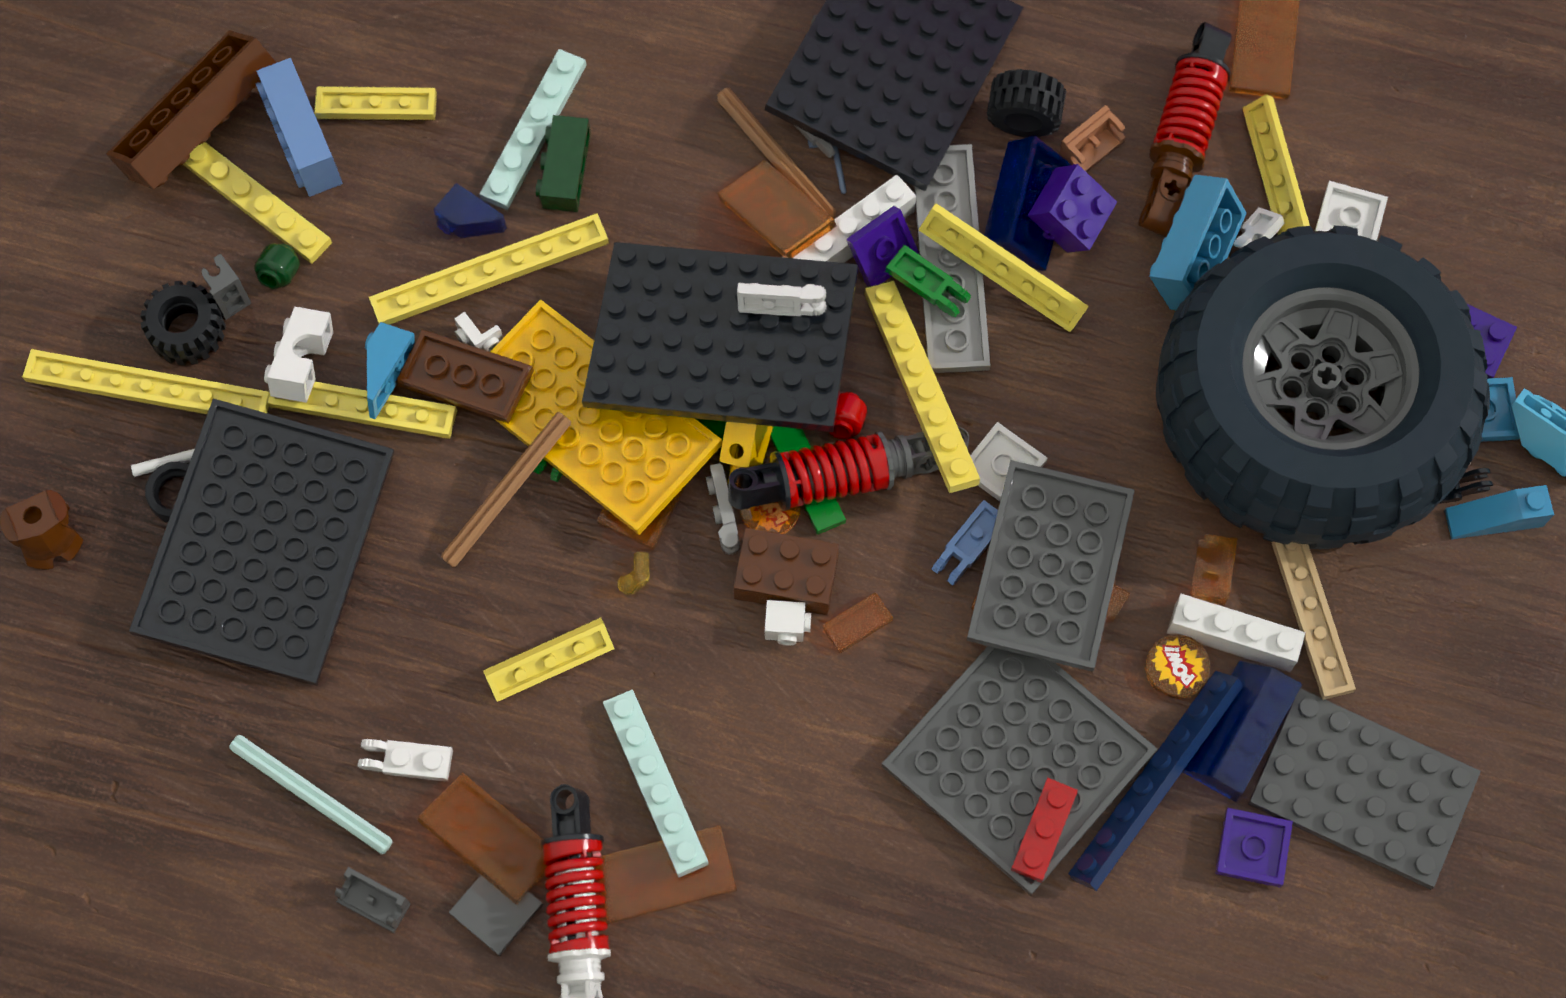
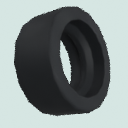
M180 461L166 463L158 467L149 476L146 483L145 498L154 514L164 522H169L173 510L167 509L161 504L159 500L160 489L167 481L175 477H185L189 466L187 463Z

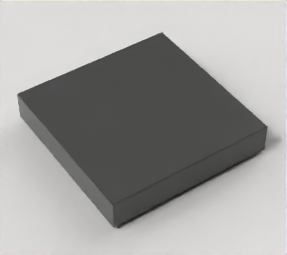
M492 861L449 911V914L500 956L543 904Z

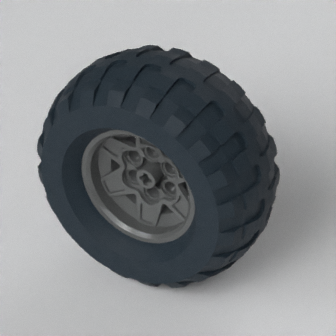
M1334 225L1329 231H1313L1311 226H1299L1287 229L1286 232H1282L1277 237L1271 239L1264 236L1250 242L1232 253L1229 259H1225L1223 262L1213 266L1194 284L1190 294L1180 303L1175 311L1164 339L1159 358L1156 401L1163 420L1162 431L1165 441L1174 459H1176L1177 463L1182 464L1185 470L1184 475L1195 492L1203 500L1208 498L1218 507L1223 518L1239 528L1245 525L1254 531L1264 534L1262 539L1270 542L1274 541L1286 545L1290 544V542L1308 544L1310 549L1340 548L1343 544L1352 542L1354 545L1379 541L1391 536L1393 532L1400 528L1417 523L1433 511L1458 484L1479 449L1484 423L1489 413L1490 389L1489 383H1487V374L1485 373L1488 367L1481 333L1479 330L1474 329L1471 324L1470 309L1465 299L1458 290L1450 291L1441 281V271L1424 257L1416 261L1411 256L1401 252L1403 244L1381 235L1378 241L1358 236L1357 228ZM1273 355L1281 369L1265 373L1266 363ZM1323 356L1332 357L1336 363L1326 362ZM1292 362L1301 363L1305 369H1296L1293 367ZM1345 378H1354L1359 385H1351ZM1379 388L1378 404L1369 395V392ZM1291 390L1296 393L1297 397H1287L1283 391ZM1337 406H1346L1350 409L1351 413H1342ZM1275 408L1285 413L1294 412V425H1291L1282 418ZM1307 412L1318 414L1320 420L1309 418ZM1332 426L1353 430L1343 435L1328 436Z

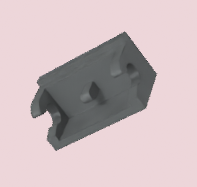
M220 253L214 257L216 266L220 269L219 275L210 276L208 270L203 268L202 276L210 286V293L223 317L227 320L250 305L251 301L238 276Z
M348 867L344 873V879H346L341 889L337 888L335 891V896L338 898L336 902L395 933L411 905L410 902L402 895Z

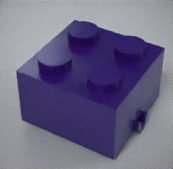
M1075 164L1055 168L1027 216L1044 231L1043 236L1046 239L1054 240L1067 253L1087 251L1091 249L1117 201L1084 169Z

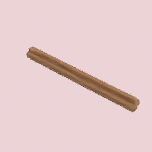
M730 88L720 91L717 95V100L819 219L823 223L831 221L836 216V210L733 91Z
M560 412L555 413L441 555L444 561L453 567L458 565L571 425V421Z

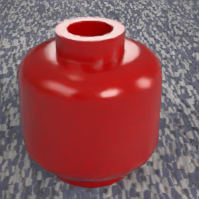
M852 392L839 394L834 432H829L832 436L838 439H848L860 433L867 415V406L858 395Z

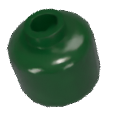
M268 244L255 262L254 270L258 281L265 287L271 289L284 288L291 283L299 269L300 262L295 251L289 245Z

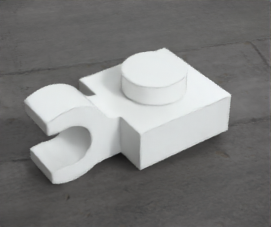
M1258 207L1240 227L1243 234L1235 240L1234 246L1242 248L1264 236L1271 239L1285 224L1282 215Z

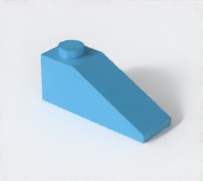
M382 322L379 323L374 333H369L365 342V349L367 350V401L369 417L372 419L377 418L397 385L396 380L415 344L414 333Z
M1547 485L1515 489L1448 507L1444 510L1451 540L1544 527L1554 516Z

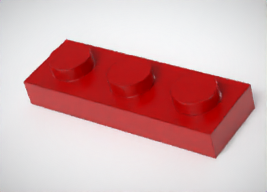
M1047 777L1011 871L1042 883L1077 795V789Z

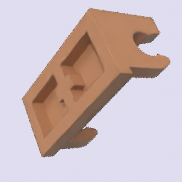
M1105 105L1062 140L1059 154L1070 165L1078 164L1087 172L1125 141L1126 137L1122 133L1125 126L1110 111V108Z

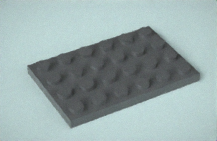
M1010 460L966 641L1093 672L1135 489Z
M1299 688L1248 805L1276 818L1293 821V826L1431 890L1435 887L1481 771Z

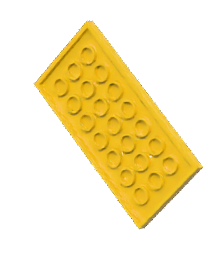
M540 299L490 351L531 365L534 369L509 424L499 420L496 421L529 447L555 413L560 412L571 421V425L543 459L640 535L722 446V439L695 418L583 407L582 398L594 340Z

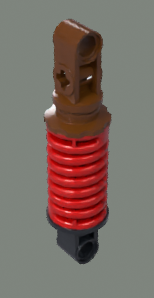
M1205 21L1201 23L1194 35L1191 53L1183 54L1176 60L1175 74L1172 78L1166 104L1163 107L1160 124L1157 127L1153 144L1149 149V157L1154 162L1150 172L1153 179L1138 225L1163 237H1167L1171 229L1174 215L1181 206L1185 189L1190 186L1193 179L1192 173L1200 172L1204 168V152L1209 147L1208 142L1212 136L1211 132L1215 126L1214 122L1217 119V112L1220 109L1223 92L1231 77V71L1223 60L1232 34Z

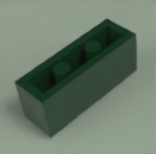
M553 115L551 126H546L545 143L548 144L547 153L542 152L540 169L544 170L543 178L538 179L536 184V197H540L542 209L578 212L591 135L588 118Z

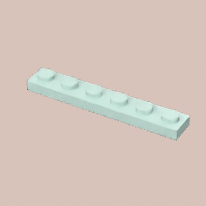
M558 50L481 190V200L508 211L545 143L546 126H551L553 115H560L586 67L585 59L563 50Z
M633 689L604 701L605 710L678 878L709 865Z

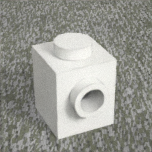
M767 600L765 640H777L778 644L787 646L803 642L804 632H810L811 613H805V602Z

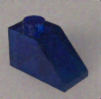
M457 183L434 208L437 226L449 235L454 233L459 238L503 233L507 229L503 214Z

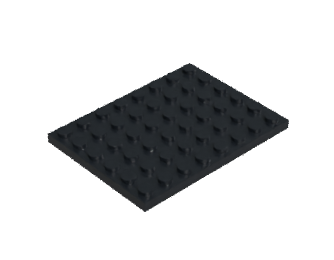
M826 0L767 101L764 110L893 176L898 175L903 181L926 191L1024 7L1010 0Z
M614 242L582 398L583 407L834 432L856 289L858 264ZM738 283L789 285L801 288L807 284L821 285V287L826 289L824 300L826 302V309L820 316L740 313L737 300Z
M213 398L129 632L132 635L317 686L394 456V449Z

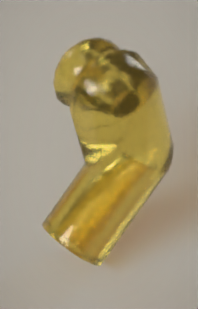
M634 553V570L630 574L625 575V577L621 576L618 579L617 586L624 594H635L649 582V553Z

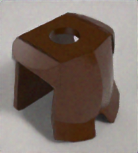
M45 490L5 508L1 513V530L10 543L21 548L27 566L37 569H53V559L55 557L62 556L67 561H70L77 554L83 543V538L68 526L69 505L65 503L59 493L53 490Z

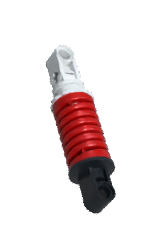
M563 784L557 786L550 796L553 837L541 840L543 862L547 866L544 870V875L548 878L545 882V888L549 891L546 894V901L550 904L546 909V913L550 916L547 926L553 930L548 934V941L550 942L548 961L559 963L560 975L557 976V984L561 985V998H603L601 981H604V973L600 971V963L602 959L610 957L611 950H609L608 936L606 934H598V932L607 930L608 924L606 921H597V919L606 917L607 910L596 907L606 903L605 896L596 895L605 891V884L595 882L602 880L605 875L603 870L594 869V867H600L604 863L601 857L604 836L591 834L590 800L587 793L576 787ZM573 794L574 803L567 809L566 799L569 795Z

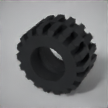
M1016 69L999 73L992 80L986 114L987 119L994 127L1016 136L1042 137L1052 135L1061 126L1066 89L1056 78L1042 72Z
M181 280L175 281L174 286H170L168 283L162 285L163 290L160 292L155 289L151 293L153 296L152 300L146 299L144 302L147 310H141L140 315L143 320L141 328L155 352L161 358L164 357L167 362L173 363L176 360L178 365L185 366L186 361H190L194 365L198 363L197 359L201 357L204 360L210 357L208 353L211 350L214 352L218 350L217 341L223 342L225 335L222 330H226L224 317L211 293H208L206 288L201 285L197 287L191 281L184 285ZM187 313L198 315L196 323L189 330L181 333L169 332L171 323L178 316Z

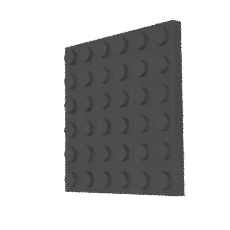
M988 646L885 759L881 767L1031 896L1042 883L1011 871V868L1047 777L1075 788L1078 792L1043 881L1155 754L1157 748L1055 662Z

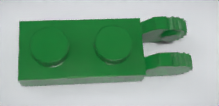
M906 245L899 250L886 266V273L934 306L937 305L941 311L953 318L958 315L960 309L944 297V293L948 290L954 298L962 303H967L971 299L970 293L954 282L951 276Z

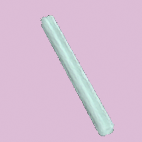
M237 735L231 742L230 749L241 758L379 853L384 854L388 851L393 842L389 836L242 735Z

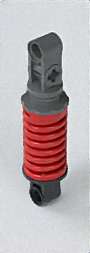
M958 426L968 449L969 434L965 429ZM878 431L866 437L860 436L857 440L850 438L845 442L824 443L821 447L818 445H814L810 449L804 447L798 452L795 450H790L789 452L775 451L770 455V463L735 469L729 476L728 500L734 508L740 510L778 502L781 510L787 511L790 508L802 506L803 503L809 505L813 499L819 503L824 500V497L828 500H833L836 495L844 498L847 493L852 496L857 495L859 490L862 493L891 490L894 486V478L902 477L907 479L911 478L912 475L931 473L939 470L923 432L909 436L898 435L894 439L886 440L883 433Z

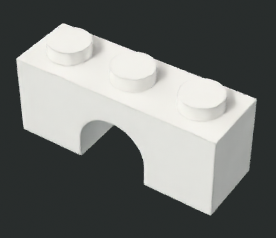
M294 307L291 317L285 319L282 340L276 342L274 360L272 365H267L264 375V381L268 383L271 397L307 403L316 378L313 360L301 357L306 354L325 355L333 335L331 314L329 312Z

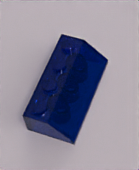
M1036 136L1008 142L984 236L1033 269L1046 271L1054 240L1046 239L1043 236L1044 231L1027 215L1055 168L1072 164Z
M1239 661L1231 676L1239 678L1244 687L1182 771L1234 802H1237L1246 789L1302 686V683L1275 668Z

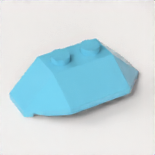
M1524 388L1512 404L1521 445L1532 456L1542 459L1554 467L1560 475L1566 477V411L1539 395H1533L1532 392Z

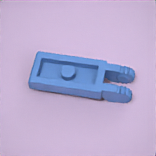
M983 500L945 546V551L935 562L932 570L938 574L946 567L950 558L954 556L960 561V564L950 573L947 582L955 585L967 568H971L990 545L998 510Z

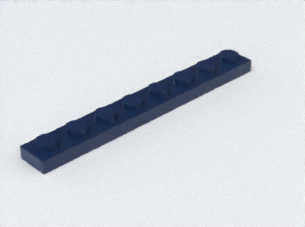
M1215 670L1068 873L1075 882L1095 891L1098 890L1244 687L1239 678Z

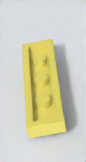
M317 87L315 116L317 119L435 120L437 93L435 88Z
M599 618L485 669L483 672L498 702L613 650L614 646L604 622Z

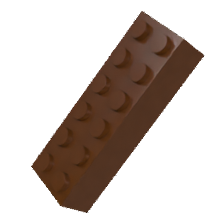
M229 30L106 155L129 180L151 189L162 186L168 180L169 174L177 166L184 164L189 159L190 152L197 145L206 142L211 135L210 132L218 124L224 123L231 116V111L239 103H243L251 96V91L256 87V83L261 82L257 70L277 62L256 37Z

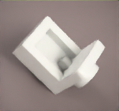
M465 312L454 318L457 330L454 333L462 343L490 352L503 339L498 325L481 334Z

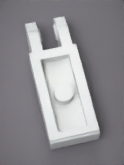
M738 283L737 300L740 313L820 316L826 309V302H824L826 289L821 287V285L807 284L801 288L789 285Z
M371 739L362 740V749L385 752L384 762L368 758L359 759L358 767L361 769L383 772L384 775L448 781L453 753L452 747L387 740V742Z

